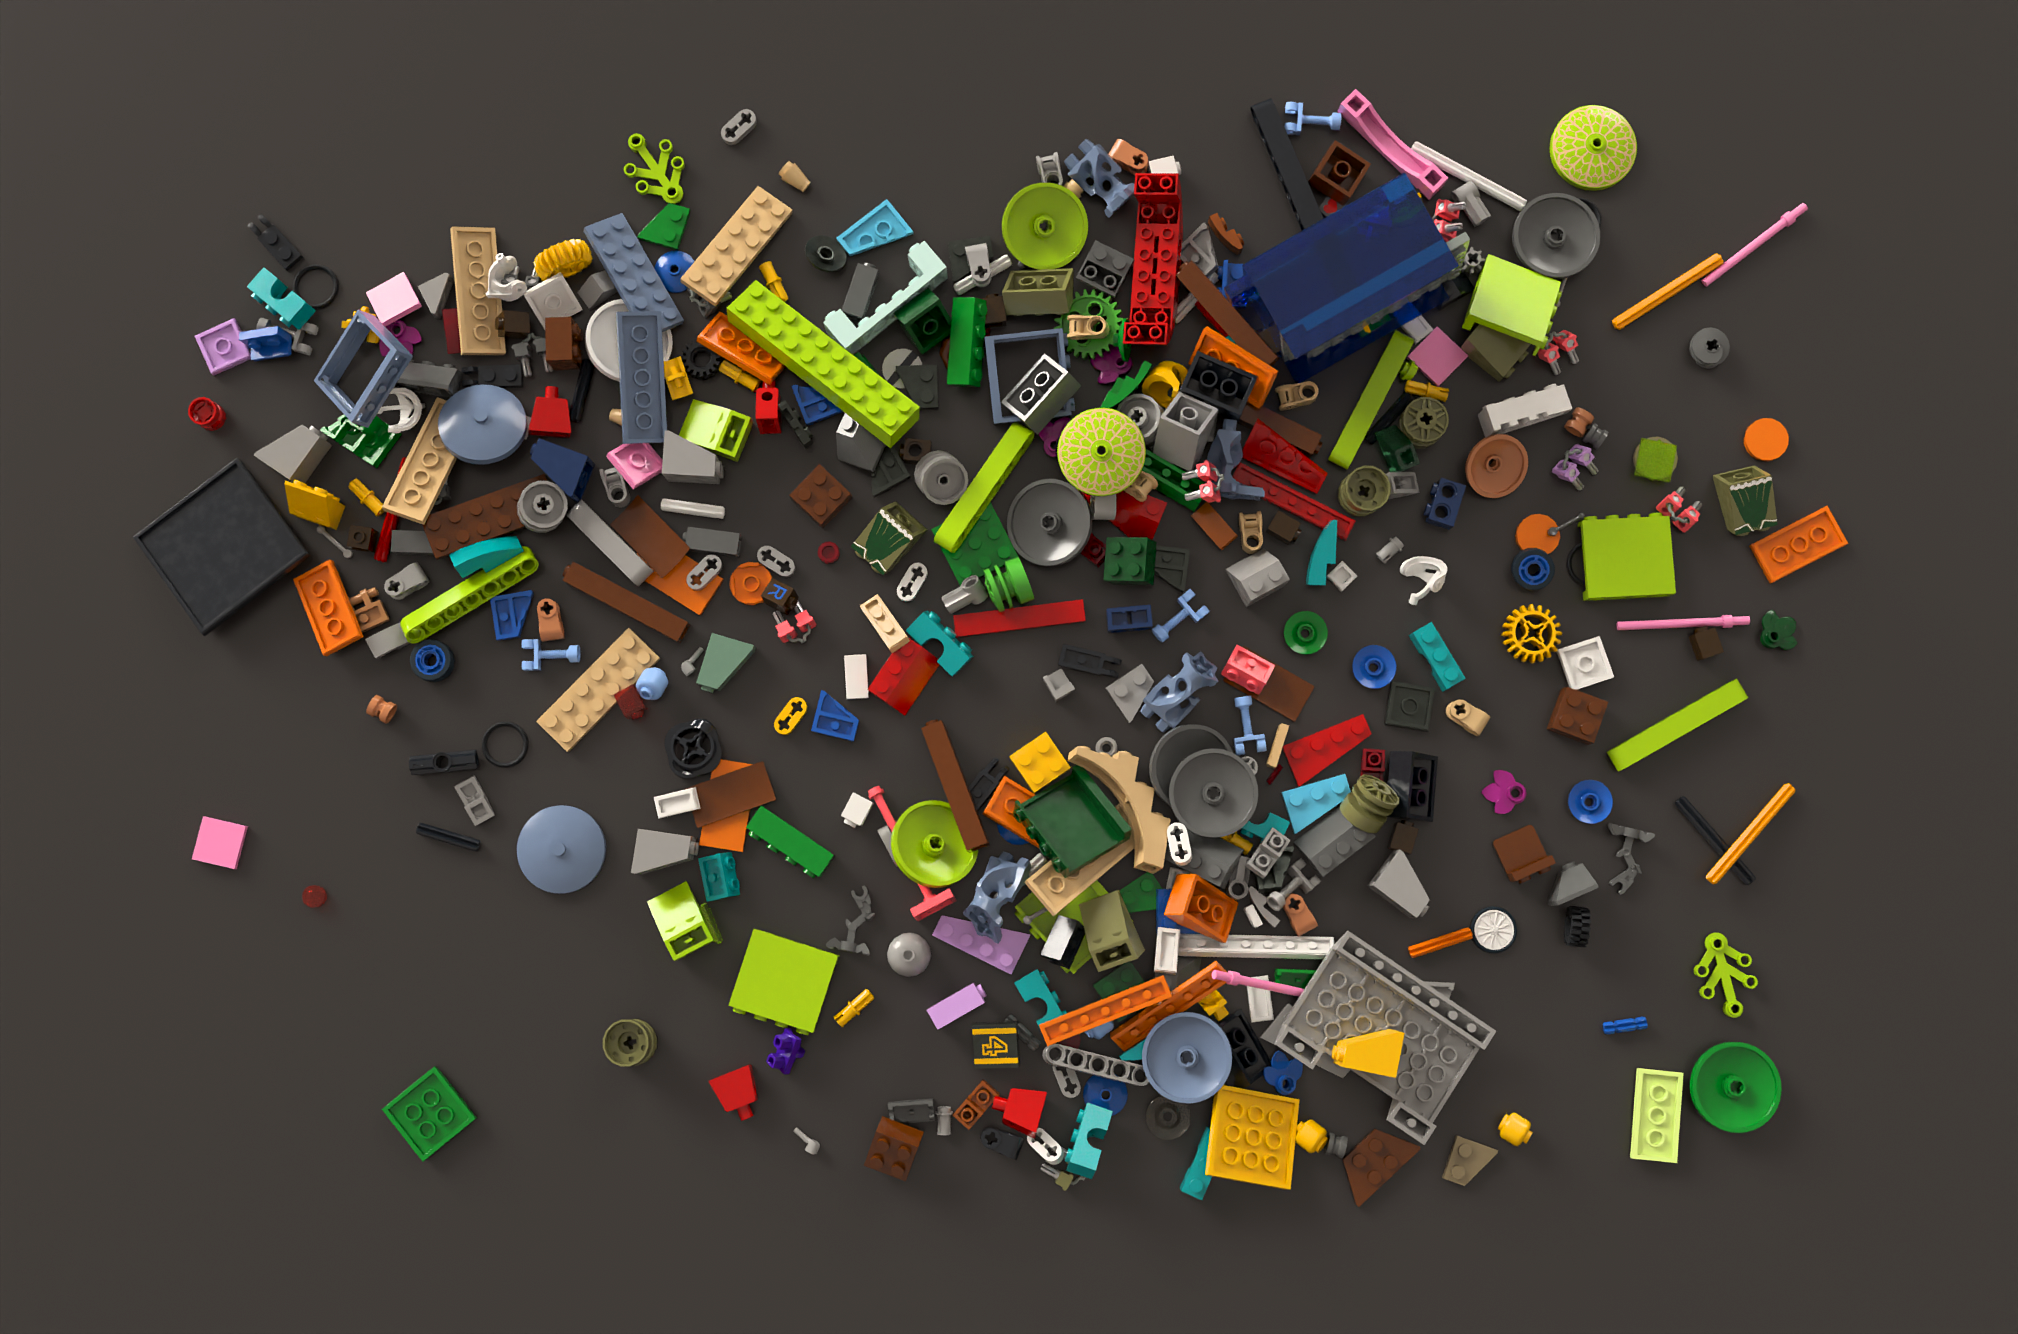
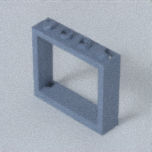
M357 310L314 379V382L351 423L368 428L413 355L374 315ZM372 330L386 344L390 351L355 405L337 383L366 336Z
M1062 328L986 336L984 338L994 425L1022 422L1015 415L1002 417L994 344L1056 337L1059 365L1067 371V368H1071L1070 356L1065 355L1064 346H1068L1067 333H1063ZM1070 398L1063 406L1064 410H1060L1053 418L1071 416V411H1075L1074 398Z

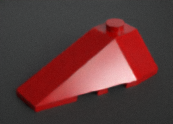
M1122 491L1116 494L1115 519L1108 521L1119 528L1127 537H1147L1153 540L1167 502L1147 495V499L1144 502H1140L1130 494ZM1081 492L1090 504V495Z

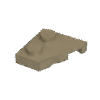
M1456 1135L1442 1178L1465 1186L1498 1153V1150Z

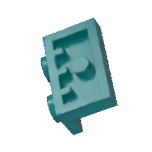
M732 852L698 858L707 902L740 895V883L737 879Z

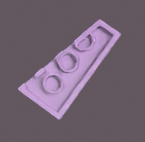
M942 915L932 936L1012 974L1030 934L1000 928L1002 938L999 944H997L987 936L977 935L972 922Z

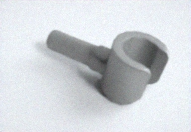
M699 647L689 660L682 663L681 670L686 676H689L696 670L692 664L704 651L703 648Z
M796 1127L793 1132L804 1142L808 1143L805 1151L813 1155L817 1154L820 1148L819 1142L807 1137Z

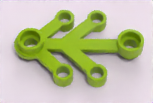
M637 133L631 135L628 139L630 149L633 152L639 153L651 170L637 168L634 164L628 163L624 166V173L629 178L641 177L658 180L662 187L651 186L646 181L640 180L636 183L637 192L641 195L653 194L662 196L667 203L676 204L680 202L683 198V189L679 182L681 171L685 167L684 160L679 156L674 157L671 160L673 167L671 181L665 176L669 155L673 150L672 143L667 139L659 143L661 154L659 164H657L646 149L644 137ZM635 139H640L639 144L636 145L633 144V141ZM664 144L670 145L667 150L662 148ZM676 161L682 162L679 167L674 166ZM634 168L633 173H627V170ZM646 185V189L643 191L639 190V187ZM675 190L676 193L675 195L670 196L669 191Z
M1711 933L1705 939L1707 951L1700 963L1694 967V974L1698 977H1706L1709 974L1708 966L1714 956L1717 965L1705 986L1700 988L1699 993L1704 999L1713 998L1715 995L1714 988L1721 978L1727 1000L1723 1005V1012L1728 1017L1737 1018L1743 1013V1006L1736 1000L1730 976L1742 982L1743 986L1749 989L1755 988L1758 980L1755 976L1746 975L1726 963L1724 954L1735 959L1741 967L1750 966L1752 958L1749 954H1741L1728 946L1727 939L1723 934ZM1716 939L1720 941V946L1718 948L1714 946V941ZM1743 956L1747 958L1746 964H1742L1741 958ZM1701 966L1705 969L1702 975L1698 973V968ZM1748 978L1753 979V984L1751 986L1747 984ZM1706 988L1710 990L1709 996L1704 995ZM1733 1005H1736L1738 1007L1736 1013H1733L1731 1011V1007Z

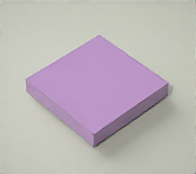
M235 318L195 335L213 376L251 359L249 347L239 341V332L242 331Z

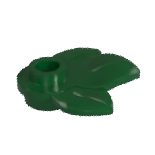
M1769 610L1763 616L1762 626L1764 630L1761 633L1760 641L1764 647L1771 649L1779 647L1784 650H1790L1798 644L1797 640L1792 636L1796 630L1794 618L1782 617L1779 619L1774 610Z

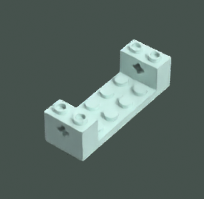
M925 241L921 244L916 243L909 249L910 253H908L909 266L918 276L909 282V286L904 291L902 289L897 291L889 303H883L877 307L876 313L873 316L862 319L858 324V328L853 325L841 309L837 312L834 310L825 317L823 323L827 334L852 355L897 320L893 314L895 311L925 289L929 288L933 291L948 279L947 267Z

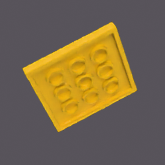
M1223 1085L1214 1094L1205 1175L1291 1190L1299 1099Z

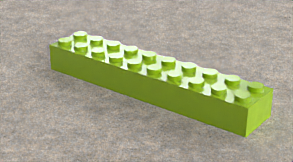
M757 280L727 307L728 322L889 448L919 420L920 407Z

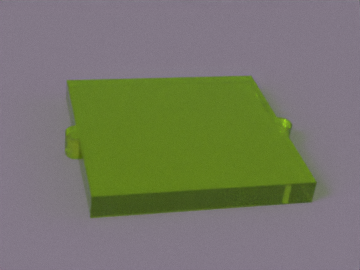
M1641 438L1634 475L1649 478L1650 481L1670 482L1677 445L1664 443L1660 439L1654 441Z
M706 903L701 904L700 909L714 943H722L723 939L709 905H706Z

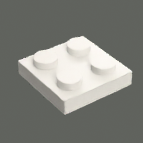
M561 272L528 289L523 294L544 330L545 318L570 317L583 310Z
M1600 636L1557 650L1570 688L1578 690L1614 677Z

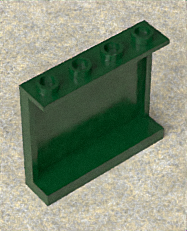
M1078 765L1072 767V773L1025 802L1020 803L1016 800L1014 804L1013 815L1019 823L1022 822L1026 827L1028 836L1036 840L1042 854L1049 857L1055 871L1061 873L1064 878H1067L1130 839L1132 828L1085 769Z

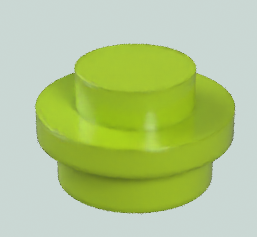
M1405 361L1399 370L1400 379L1411 380L1418 370L1415 361Z

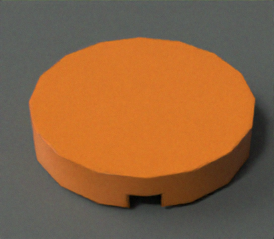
M1762 418L1753 422L1747 428L1744 437V446L1751 457L1766 462L1775 460L1785 453L1789 442L1786 428L1779 421L1772 418Z
M1542 514L1526 517L1516 530L1515 537L1518 547L1521 550L1538 548L1550 554L1559 544L1560 532L1558 531L1555 536L1551 537L1548 535V529L1558 527L1557 524L1549 516Z
M747 562L739 565L730 577L729 586L733 596L739 602L755 606L764 602L761 595L772 579V576L763 565L757 562Z

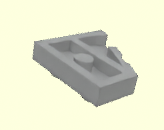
M1203 223L1182 243L1181 260L1184 263L1186 261H1194L1209 277L1219 267L1209 227Z
M1141 664L1105 689L1128 723H1130L1154 681L1143 664Z

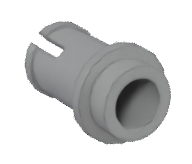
M1396 536L1393 539L1390 538V542L1376 553V556H1379L1378 558L1384 564L1398 551L1401 552L1404 544Z
M949 1106L937 1107V1111H935V1114L938 1115L937 1135H951V1115L953 1111H951Z

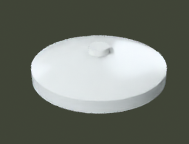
M622 299L608 302L595 311L589 320L585 332V347L593 365L605 376L619 382L616 312L629 311ZM670 329L662 332L663 361L669 360L672 351L673 341Z

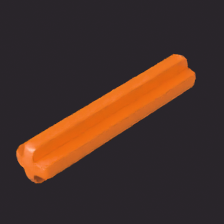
M1464 928L1409 946L1408 951L1411 958H1416L1473 938L1470 928Z

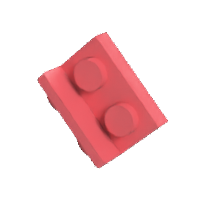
M1236 645L1221 675L1259 695L1275 665Z

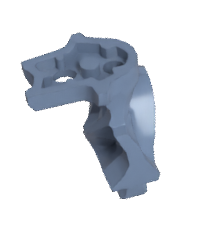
M1085 139L1078 148L1086 156L1080 161L1072 153L1064 160V163L1070 170L1068 175L1090 196L1096 193L1106 201L1108 206L1104 211L1106 216L1110 218L1134 194L1135 184H1125L1114 175L1122 171L1121 167L1100 144L1095 145L1088 139ZM1104 162L1108 163L1111 166V171L1102 167V164ZM1091 177L1094 180V184L1092 186L1088 185L1086 178ZM1105 180H1108L1111 183V189L1109 191H1106L1103 188V182Z
M1224 419L1222 429L1218 430L1207 456V460L1216 466L1219 473L1224 474L1225 480L1221 482L1220 496L1233 500L1247 499L1260 501V497L1265 495L1263 488L1237 482L1231 475L1232 469L1241 462L1243 457L1240 443L1241 431H1236L1237 420ZM1218 480L1217 482L1211 481L1215 485H1218Z
M1201 651L1194 657L1186 652L1182 657L1184 667L1180 673L1174 677L1168 674L1143 699L1145 704L1140 712L1146 718H1150L1154 713L1160 716L1161 719L1156 723V726L1163 733L1171 727L1175 728L1201 700L1198 697L1192 696L1197 689L1205 686L1211 687L1218 682L1215 676L1217 667L1209 662ZM1180 681L1186 683L1185 691L1179 690ZM1165 686L1169 688L1167 694L1162 693V689ZM1184 700H1188L1189 705L1185 708H1182L1180 706V703Z
M1004 851L998 858L990 857L984 876L977 883L974 899L963 912L964 916L971 920L977 935L987 936L997 944H999L1002 938L1000 927L1003 924V919L999 915L1000 909L1007 902L1014 901L1021 887L1025 885L1024 882L1030 877L1029 871L1031 869L1029 859L1022 857L1017 863H1013V856ZM993 891L998 892V896L991 898L990 893Z

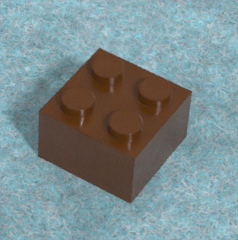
M1335 140L1323 156L1308 183L1329 198L1344 205L1354 193L1371 163Z
M572 317L545 318L546 361L553 370H579L580 363L583 361V351L580 350V342L583 341L582 329H579L578 323Z
M820 464L789 495L791 500L822 529L853 498L851 493Z
M1564 687L1560 690L1546 730L1586 745L1593 744L1608 702L1573 688Z
M882 1116L864 1166L906 1182L924 1132Z

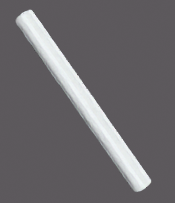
M1415 142L1411 148L1426 160L1434 163L1438 168L1466 183L1472 181L1479 190L1519 211H1522L1527 203V200L1419 142Z

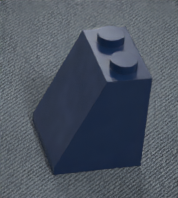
M539 438L537 443H534L531 448V459L575 503H578L584 495L595 463L586 455Z

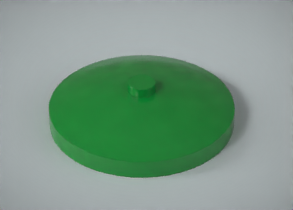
M1725 1042L1715 1045L1701 1055L1691 1073L1690 1093L1695 1108L1709 1124L1724 1131L1744 1133L1763 1126L1774 1115L1781 1099V1080L1775 1064L1763 1051L1750 1044Z

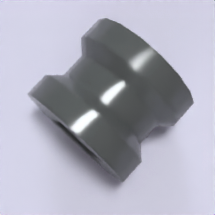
M1593 423L1582 441L1585 443L1589 442L1597 450L1609 432L1601 430L1596 423Z
M1329 1132L1327 1136L1329 1139L1325 1145L1324 1154H1335L1338 1158L1342 1159L1346 1151L1348 1137H1337L1334 1133Z

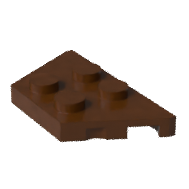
M1374 1128L1342 1158L1355 1204L1360 1207L1421 1148L1416 1144Z

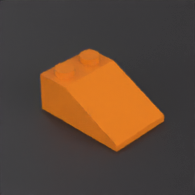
M1177 874L1164 915L1181 926L1221 943H1226L1238 902L1197 874Z

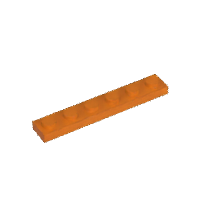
M1217 961L1213 962L1172 990V997L1150 1005L1110 1033L1111 1039L1125 1052L1146 1038L1159 1021L1169 1015L1184 1012L1224 985L1226 981L1213 979L1212 972L1214 970L1227 971Z
M1162 975L1041 1023L1039 1027L1047 1046L1168 999L1172 997V993L1165 976Z

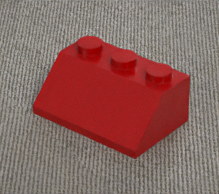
M910 638V642L890 655L867 689L871 694L904 716L940 665L937 662L938 658Z

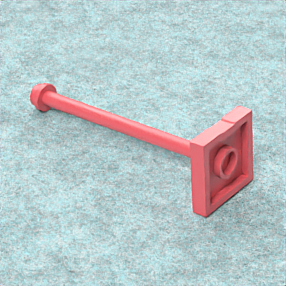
M880 786L873 787L868 791V797L870 800H875L892 833L896 822L882 796L884 790ZM918 884L925 899H923L924 902L911 908L910 911L913 917L920 921L957 900L950 888L936 895L932 893L929 887Z

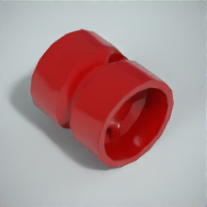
M198 397L189 405L188 415L190 419L202 428L214 431L221 428L225 423L226 413L224 409L211 399Z

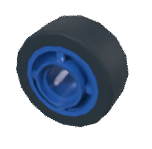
M1527 548L1520 551L1514 557L1511 573L1514 580L1523 588L1539 590L1546 587L1552 581L1555 574V565L1552 558L1545 551L1538 548ZM1531 564L1538 565V571L1535 574L1528 573V567Z
M429 639L422 641L411 652V669L416 676L425 681L438 682L444 680L454 669L455 659L453 652L447 645L438 640ZM435 655L437 658L435 665L429 666L428 659Z

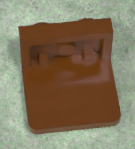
M1527 825L1493 841V846L1510 882L1518 881L1519 884L1531 879V874L1538 872L1539 875L1551 870L1550 866L1556 863L1552 855L1547 856L1532 825Z

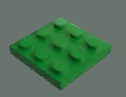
M991 502L955 553H951L940 546L960 586L966 578L976 575L980 579L985 576L984 569L989 568L992 573L995 571V565L1001 568L1005 566V561L1018 557ZM941 525L931 529L934 536L936 535Z
M437 1066L430 1069L382 1109L422 1162L427 1160L477 1119Z

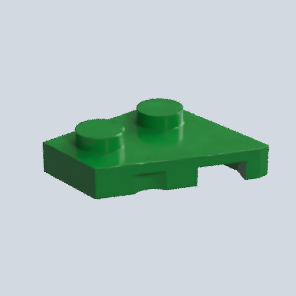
M668 203L638 234V239L678 251L691 210Z
M1146 872L1119 890L1130 913L1155 910L1156 889H1162L1152 873Z

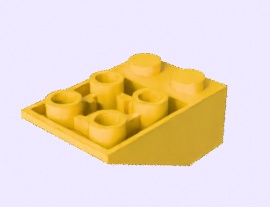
M294 480L293 483L285 481L284 485L290 514L337 530L345 509V505L339 502V498L324 489L312 488L298 480Z

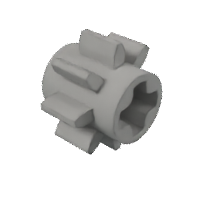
M1473 247L1469 249L1468 253H1466L1461 273L1464 271L1469 272V275L1472 276L1474 270L1477 272L1482 270L1479 264H1483L1486 260L1481 258V250L1477 252L1473 250Z

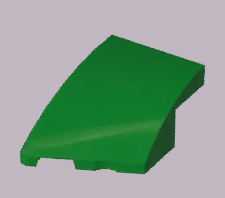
M1144 360L1135 379L1126 376L1125 380L1118 377L1100 408H1111L1137 391L1151 371L1152 364Z
M343 414L337 418L338 421L334 424L320 429L326 436L376 469L402 435V433L388 432V426L390 425L382 421L377 415L368 428L351 423Z

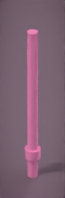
M1802 203L1791 212L1788 211L1780 217L1781 220L1701 280L1702 284L1707 287L1784 227H1789L1796 222V218L1808 210L1807 205Z
M1722 615L1716 618L1617 622L1616 626L1617 630L1704 626L1732 628L1734 625H1750V617Z
M1214 970L1212 972L1213 979L1226 981L1227 984L1234 986L1240 984L1300 997L1304 990L1303 988L1242 976L1234 971L1223 972Z

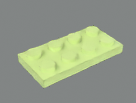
M1637 1068L1630 1158L1677 1163L1683 1087L1682 1072Z

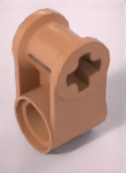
M1117 139L1109 152L1110 157L1122 169L1133 175L1135 173H1146L1148 169L1147 154L1131 146L1128 142Z
M542 599L537 605L541 641L564 639V627L559 605L551 599ZM547 604L553 607V610H550V614L544 611L547 608Z
M1291 893L1285 898L1286 904L1283 906V909L1298 937L1318 927L1313 914L1301 896ZM1291 898L1298 901L1295 903L1296 908L1288 906L1291 903Z

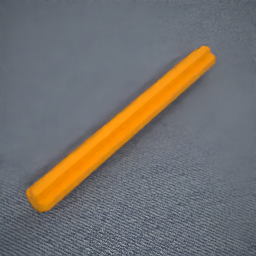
M1712 255L1614 318L1612 324L1615 329L1621 330L1722 265L1724 261L1721 255Z
M1787 783L1782 786L1706 875V879L1711 884L1719 882L1795 793V788L1791 784Z

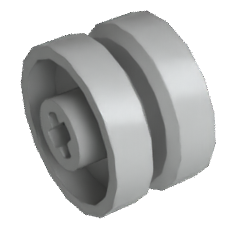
M1133 394L1126 397L1118 405L1117 411L1127 415L1135 422L1143 435L1145 447L1153 446L1155 444L1159 419L1165 410L1148 395Z
M939 450L929 452L916 465L914 472L915 483L920 491L935 504L947 505L954 503L962 497L967 489V471L948 452Z
M536 481L529 484L522 491L517 503V515L520 522L527 529L536 533H546L554 530L562 522L568 509L564 491L557 484L549 481ZM542 504L546 509L542 510L541 507L538 508V505Z

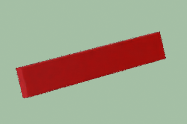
M1242 463L1238 464L1232 476L1237 482L1263 488L1265 495L1260 497L1261 499L1322 530L1330 520H1337V537L1346 541L1356 522Z
M1083 599L1009 608L1003 612L993 610L953 615L956 638L1086 622Z

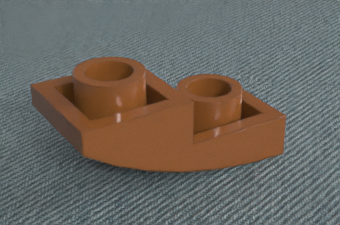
M1218 213L1209 216L1208 224L1220 242L1234 254H1241L1244 241L1240 233L1236 234L1235 229L1226 232V222L1223 218L1219 217Z
M1208 502L1191 515L1221 551L1238 537Z
M983 1079L952 1116L969 1130L993 1103L995 1096H999L1000 1093Z

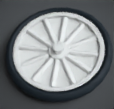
M1493 906L1484 908L1472 920V939L1485 952H1503L1510 948L1516 939V922L1513 916L1503 908Z

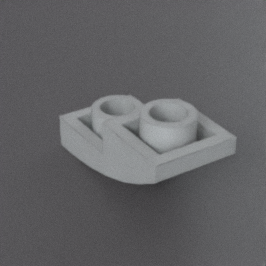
M1272 827L1245 867L1264 879L1291 840Z

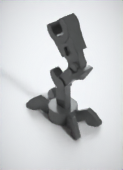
M1608 823L1607 827L1612 835L1617 836L1621 834L1626 836L1623 848L1617 852L1616 857L1623 856L1628 869L1609 882L1611 886L1617 882L1621 884V888L1617 891L1621 895L1634 882L1633 879L1637 873L1642 874L1640 865L1635 863L1631 855L1634 838L1646 843L1653 839L1655 834Z
M862 886L864 894L860 897L856 895L854 890L851 891V895L862 914L852 923L846 919V926L849 929L847 941L840 942L834 937L826 943L828 948L833 949L836 947L838 950L857 954L863 952V955H870V951L865 943L860 945L854 943L857 928L865 921H871L875 917V913H871L870 905L872 903L865 886Z

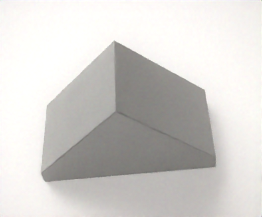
M605 270L590 275L577 293L591 311L618 291Z
M443 273L418 286L430 312L437 319H441L442 309L445 307L454 279L448 273Z
M1415 472L1386 473L1391 484V493L1388 499L1420 493Z

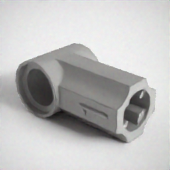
M1472 181L1451 192L1454 203H1466V208L1463 210L1474 227L1479 226L1491 217V214L1479 198L1478 188Z
M973 575L966 578L960 587L941 598L949 613L952 614L970 603L974 605L982 603L988 597V592L979 577Z
M1241 856L1226 888L1227 895L1234 900H1240L1248 893L1250 869L1245 867L1250 859L1248 857ZM1234 884L1242 886L1243 892L1240 896L1233 894L1232 886Z

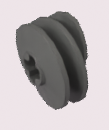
M1710 327L1700 330L1693 336L1689 350L1697 365L1710 369L1717 367L1726 359L1729 354L1730 345L1725 333ZM1708 344L1712 346V348L1710 349L1711 351L1707 349Z

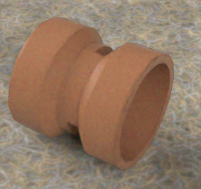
M1576 407L1572 413V419L1566 422L1564 428L1577 437H1583L1586 433V427L1591 425L1594 416L1588 411Z
M375 695L367 707L366 714L372 717L377 716L381 722L387 724L393 718L397 705L392 702H386L383 697Z

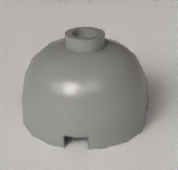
M903 933L895 937L890 943L887 951L888 963L892 970L899 975L906 977L917 976L924 972L930 963V946L918 934Z

